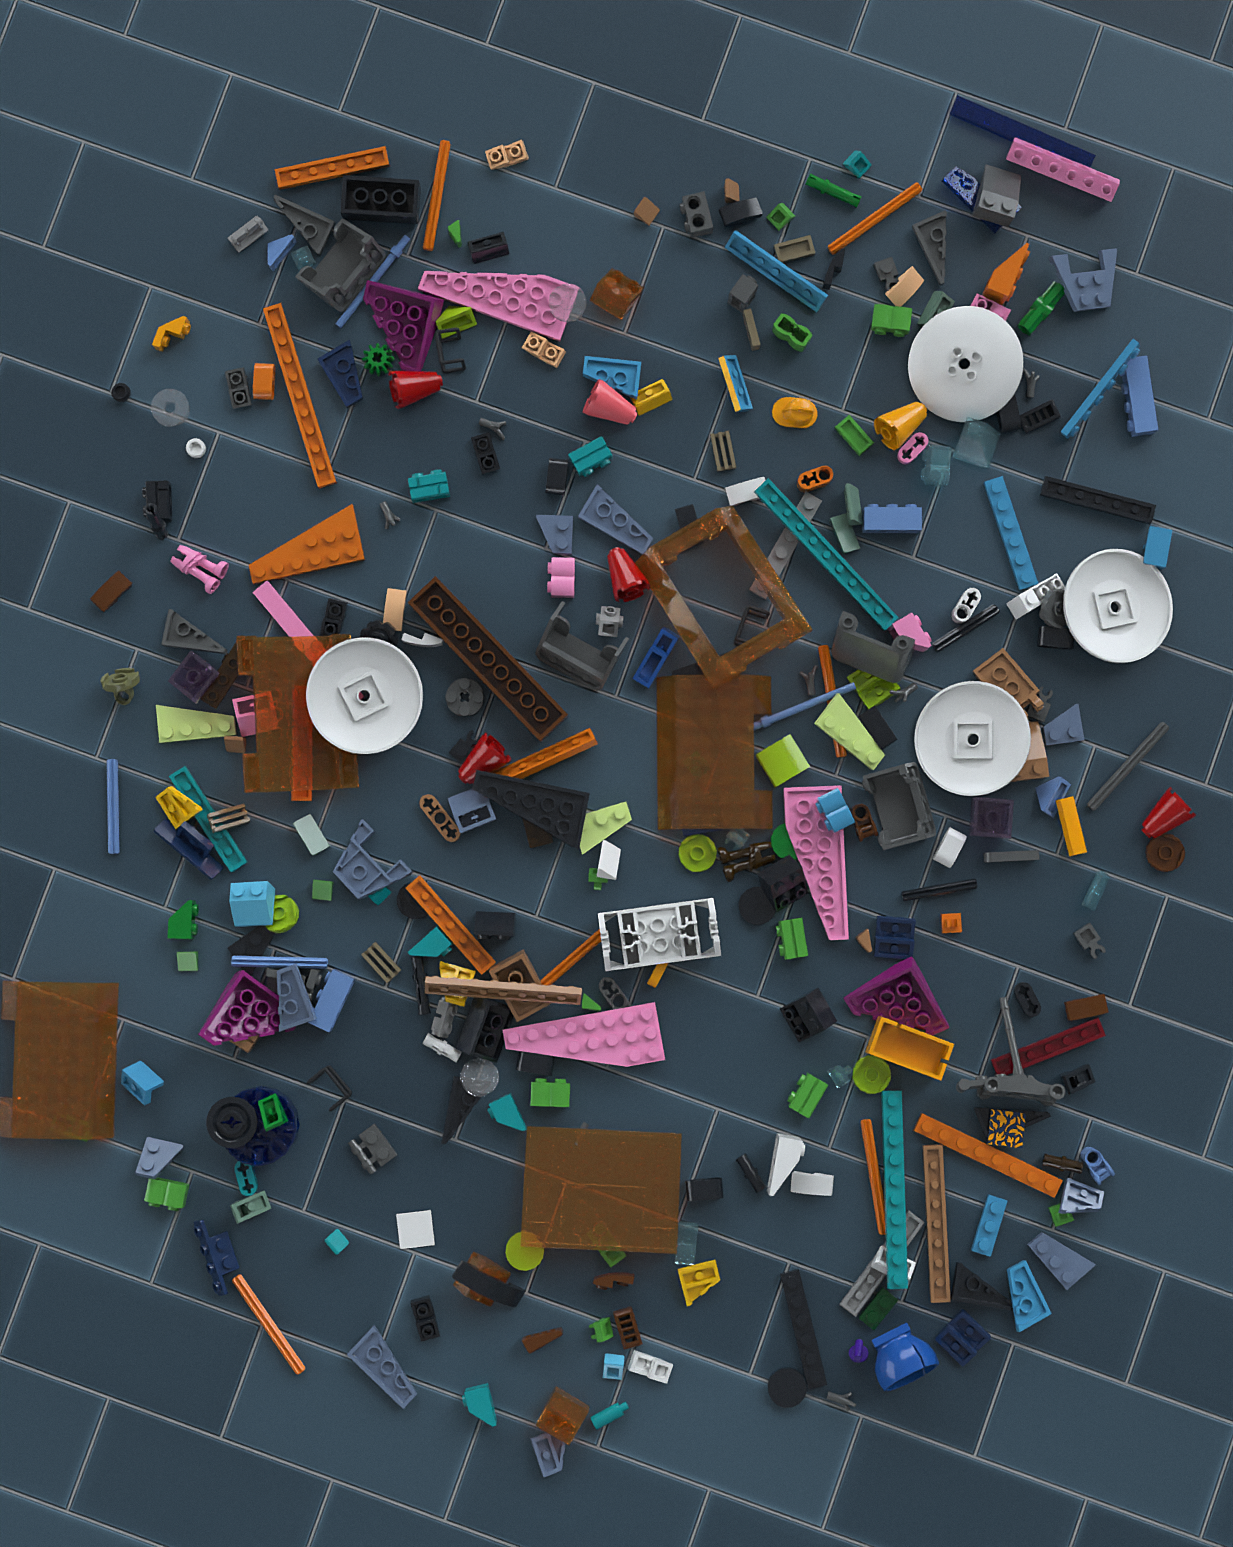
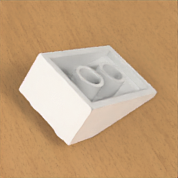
M776 1134L767 1192L770 1196H774L799 1162L800 1156H804L805 1145L800 1137Z

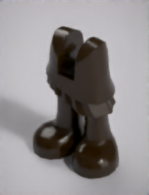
M771 842L749 844L747 848L735 851H727L724 847L717 848L721 864L749 857L746 861L722 866L727 883L732 882L734 875L746 869H749V872L753 869L756 871L758 868L776 860L775 854L762 858L760 853L761 850L764 851L771 848Z

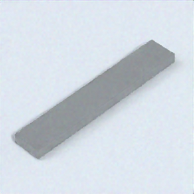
M909 1210L906 1212L907 1246L925 1223ZM875 1256L840 1302V1305L855 1317L886 1276V1274L871 1267Z

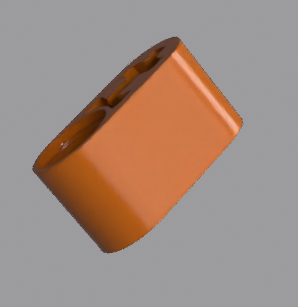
M255 363L253 399H274L275 364Z
M821 466L802 473L797 480V488L805 493L827 486L833 478L832 469L828 466ZM826 472L829 479H820L819 473ZM803 479L810 481L808 486L805 483L802 484Z

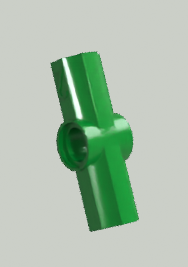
M1053 281L1044 294L1037 298L1029 308L1030 311L1017 325L1020 331L1030 336L1041 321L1048 317L1055 308V304L1065 294L1064 287L1060 283Z

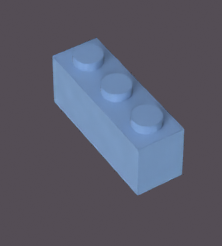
M868 504L862 510V533H920L922 531V507H917L916 504H907L905 507H898L897 504H888L886 507H879L878 504Z
M333 969L332 972L328 971L324 979L326 985L323 990H319L316 996L318 1002L316 1007H313L316 1019L308 1023L331 1032L356 979L336 969Z

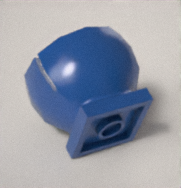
M907 1323L872 1340L877 1352L875 1373L884 1391H892L923 1377L925 1373L928 1374L939 1365L936 1353L930 1345L913 1336Z

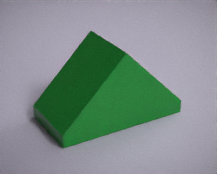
M276 1093L258 1101L266 1131L288 1121Z

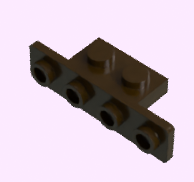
M240 635L231 651L222 659L220 668L213 673L210 684L200 698L203 702L215 709L218 708L254 652L257 644L247 637Z

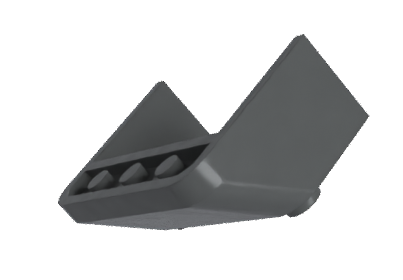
M562 601L547 624L536 649V656L540 661L592 690H601L617 664L629 638L625 637L619 648L613 645H606L602 651L569 634L571 625L568 620L560 616L565 602Z

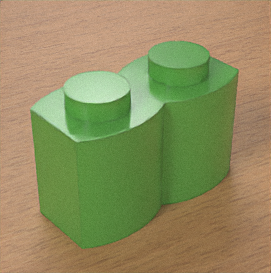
M874 304L871 330L879 335H885L886 332L894 333L893 335L897 337L908 335L912 308Z
M781 314L773 324L772 332L781 340L788 341L789 345L797 351L803 352L811 341V332L806 327L797 325L794 319L786 314Z
M535 1078V1081H531L530 1106L569 1107L570 1083L566 1082V1079L556 1078L555 1082H547V1078Z
M160 1177L156 1179L149 1178L144 1201L149 1202V1206L160 1207V1205L168 1206V1210L179 1211V1208L185 1207L190 1184Z

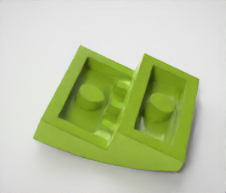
M857 670L847 677L849 683L854 682L855 692L868 710L873 706L877 707L892 697L893 694L889 693L890 690H901L897 683L888 682L861 670Z
M791 734L755 755L775 788L810 767Z

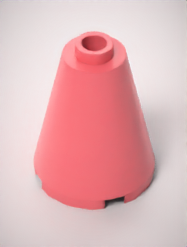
M598 379L590 392L589 399L587 398L582 412L589 416L626 425L630 422L633 423L638 414L635 412L636 407L605 381Z

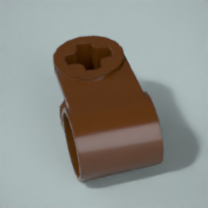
M864 804L854 805L850 812L855 820L854 828L859 841L862 842L864 838L872 835L878 836L876 825L868 807ZM858 807L864 809V816L861 818L855 815V810Z

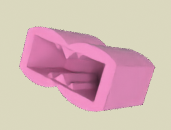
M552 557V562H548V574H551V581L547 582V593H551V598H574L575 558Z

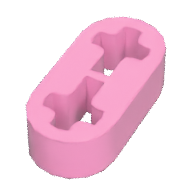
M921 432L914 434L901 447L897 454L900 463L910 464L928 445L926 434ZM915 438H917V439L922 438V439H923V442H922L923 446H922L921 444H919V445L915 448V447L913 446V445L916 443V439H915ZM909 449H911L912 452L909 455L910 459H903L902 452L906 453Z

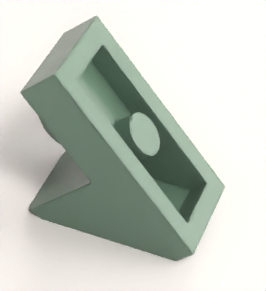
M265 1190L230 1205L237 1224L271 1209Z

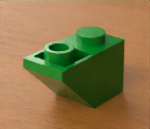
M188 900L168 919V938L194 939V935H197L198 924H195V916H198L199 906L196 904V900Z

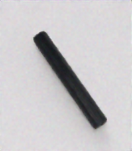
M992 604L933 642L934 650L940 652L999 614L998 607Z
M968 879L902 891L901 895L903 901H910L977 888L976 879Z

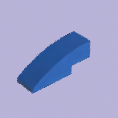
M663 627L632 679L649 688L680 636Z

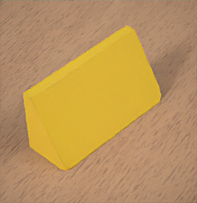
M661 379L638 390L637 400L631 397L630 399L640 416L671 401L672 396L666 383Z

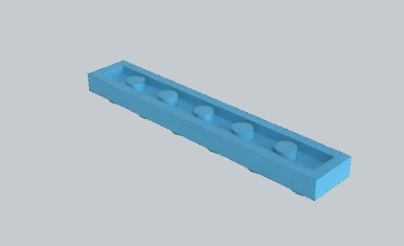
M736 230L724 247L815 312L819 311L828 297L825 292Z
M1132 339L1061 430V434L1069 439L1070 436L1074 437L1080 429V423L1083 420L1086 421L1092 414L1090 410L1094 405L1098 406L1104 398L1102 395L1106 390L1112 389L1116 383L1115 378L1119 374L1122 375L1128 368L1127 363L1131 358L1134 360L1140 352L1139 342Z
M1003 476L985 481L983 484L1018 589L1022 590L1038 584Z

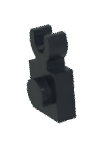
M473 730L468 732L466 741L460 738L449 751V754L461 764H463L472 751V746L476 745L480 739V736L477 740L471 739V735L474 733Z

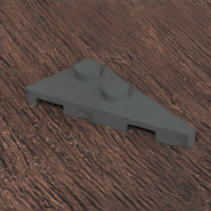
M274 195V202L317 255L321 256L336 224L335 221Z
M946 210L912 225V229L939 286L944 284Z
M169 609L161 643L163 646L227 655V649L172 609Z

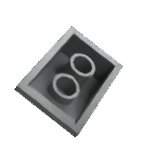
M986 164L972 216L1008 227L1015 218L1019 202L1021 175Z

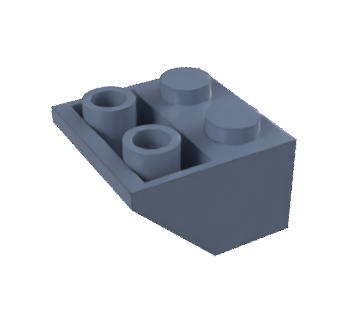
M472 789L448 798L461 834L497 820L490 800Z

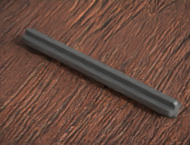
M1161 722L1090 799L1087 803L1088 808L1095 811L1169 730V726L1166 723Z

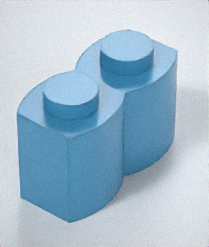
M838 788L816 799L817 803H815V806L820 814H824L826 818L824 824L828 831L832 830L835 833L855 823Z

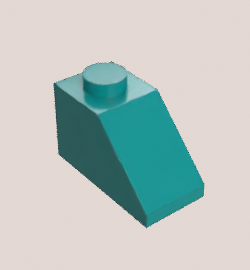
M435 927L407 953L414 956L439 957L442 955L444 957L452 950L450 946L453 943L439 927Z
M511 1093L489 1103L490 1108L487 1110L492 1119L495 1118L498 1123L521 1131L527 1129Z
M489 1384L466 1388L465 1395H462L464 1407L468 1406V1411L492 1427L496 1426L497 1418Z

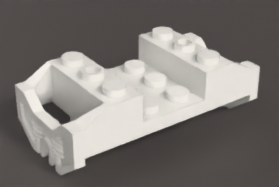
M713 898L598 913L605 971L721 956ZM695 905L708 908L709 930L711 939H713V947L701 953ZM618 915L624 964L610 961L609 957L611 950L605 922Z

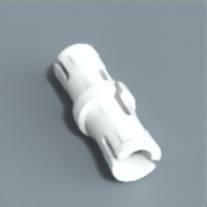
M429 1033L423 1041V1045L435 1050L438 1055L442 1054L457 1062L462 1053L447 1044V1041L437 1039Z

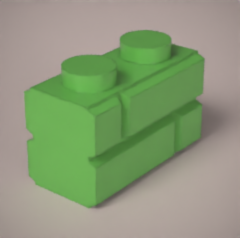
M802 918L778 921L779 925L775 926L777 937H781L782 944L778 945L780 956H784L785 960L808 956Z
M807 1072L806 1075L802 1074L797 1082V1085H799L796 1092H791L787 1101L790 1102L788 1104L790 1108L810 1118L828 1084Z

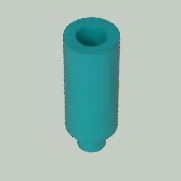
M626 1401L622 1404L617 1402L591 1416L590 1418L595 1429L598 1430L622 1417L624 1411L629 1409Z

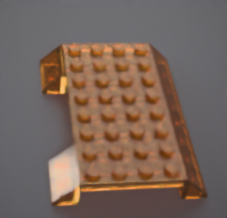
M351 634L295 637L236 636L238 676L253 677L257 753L242 754L244 793L359 788L357 753L345 751L327 741L314 726L306 703L307 682L314 665L331 647L350 640Z
M672 675L657 677L658 830L773 829L772 791L754 790V715H772L771 676Z
M2 981L1 1019L15 1020L13 1097H0L1 1137L86 1140L114 1138L119 983Z

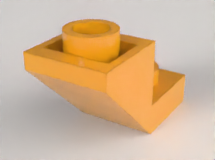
M182 316L158 327L152 343L153 347L163 352L164 347H167L170 342L169 335L184 340L185 335H188L191 329L188 318Z

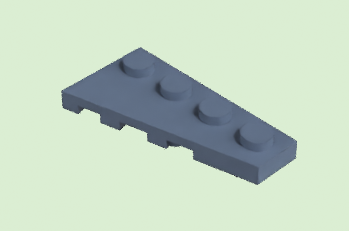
M597 484L578 518L644 556L653 538Z
M373 1325L347 1353V1356L404 1409L417 1395V1392L378 1329Z

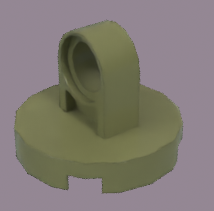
M133 668L116 669L115 674L110 676L106 673L101 677L100 681L105 691L114 693L115 700L119 704L127 705L134 697L133 687L140 682L139 672H135ZM120 692H126L129 698H122Z

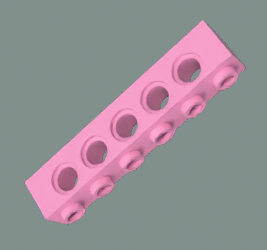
M1014 138L1006 160L1112 202L1120 185V180L1018 138Z

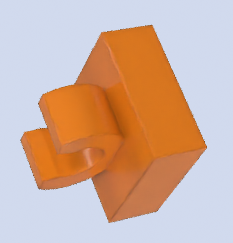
M961 913L940 914L942 933L962 932Z

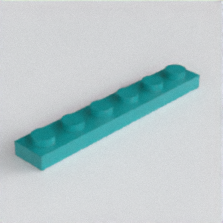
M184 766L171 774L169 778L177 790L202 807L203 810L195 818L211 843L215 845V849L229 871L233 873L248 863L227 829L213 833L207 815L215 812L188 768ZM223 822L215 824L216 827L224 825Z

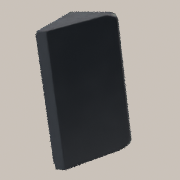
M504 232L467 242L474 264L509 254Z

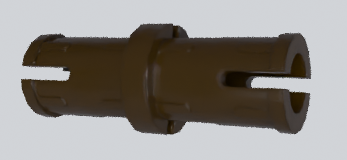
M1046 1153L1043 1156L1042 1166L1058 1168L1062 1172L1067 1170L1079 1174L1082 1173L1081 1168L1083 1169L1084 1164L1082 1161L1067 1159L1066 1156L1057 1157Z

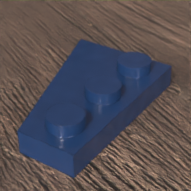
M350 340L317 359L346 408L363 399Z

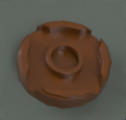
M1165 833L1149 841L1145 854L1151 867L1158 871L1168 872L1181 866L1185 857V849L1179 838Z

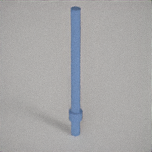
M404 235L398 244L391 248L390 254L370 278V281L378 282L393 261L400 257L403 253L402 250L410 241L408 236ZM366 285L335 323L339 328L344 326L363 301Z
M852 682L771 716H763L760 718L761 720L747 725L749 732H752L762 727L772 726L771 724L833 699L836 693L843 695L856 690L855 684Z

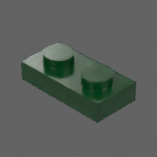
M882 1287L858 1318L875 1330L897 1303L898 1299Z

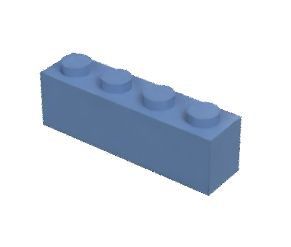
M1147 355L1139 356L1134 360L1131 358L1127 363L1128 368L1120 375L1123 378L1121 385L1122 394L1126 398L1124 410L1125 413H1128L1129 418L1127 429L1128 432H1131V437L1151 435L1158 431Z

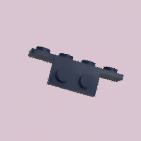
M164 819L154 829L155 834L210 880L222 871L223 866L210 856L215 845L199 833L193 825L184 821L179 829H175L168 819Z
M197 1220L194 1222V1233L199 1237L201 1243L200 1251L206 1258V1269L213 1279V1290L218 1296L226 1295L228 1292L222 1275L239 1269L228 1232L224 1231L209 1237L204 1220Z

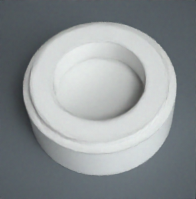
M194 438L186 444V451L192 458H201L206 452V446L203 441Z

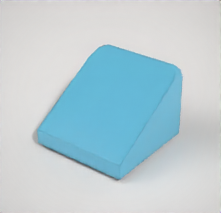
M605 1354L602 1378L622 1380L623 1355Z

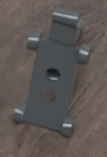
M1007 997L999 998L1000 1010H1002L1013 1062V1075L997 1074L988 1079L987 1076H979L971 1081L963 1078L956 1084V1090L959 1093H964L969 1089H977V1096L982 1100H987L991 1096L1038 1100L1046 1107L1052 1106L1056 1100L1064 1097L1065 1089L1061 1084L1049 1085L1037 1081L1032 1075H1024L1010 1016V1006H1008Z

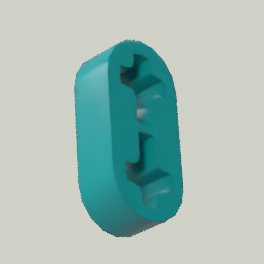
M241 1159L234 1167L238 1186L243 1195L251 1196L258 1189L255 1170L250 1160ZM242 1163H244L245 1166H249V1169L246 1170L247 1176H245L243 1170H239V1167L242 1166ZM247 1178L249 1184H253L254 1186L251 1189V1192H249L248 1189H244V1186L247 1185Z

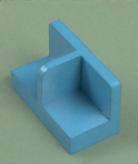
M1154 526L1149 527L1147 541L1143 545V549H1145L1143 564L1156 566L1158 570L1166 568L1172 530Z
M142 1061L122 1069L121 1084L144 1106L151 1103L152 1090L164 1085V1081Z

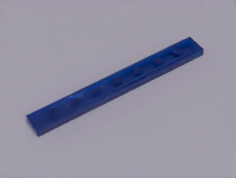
M957 96L949 114L1013 142L1014 138H1018L1089 168L1096 156L960 96Z

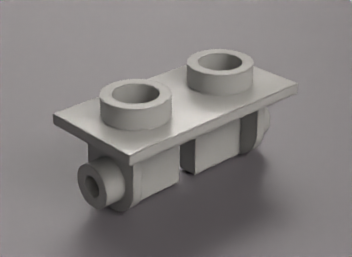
M255 216L230 235L228 240L240 253L269 230L262 219Z
M445 997L439 1000L436 1013L442 1016L441 1018L434 1017L431 1034L448 1038L452 1031V1021L457 1013L458 1006L446 1002Z

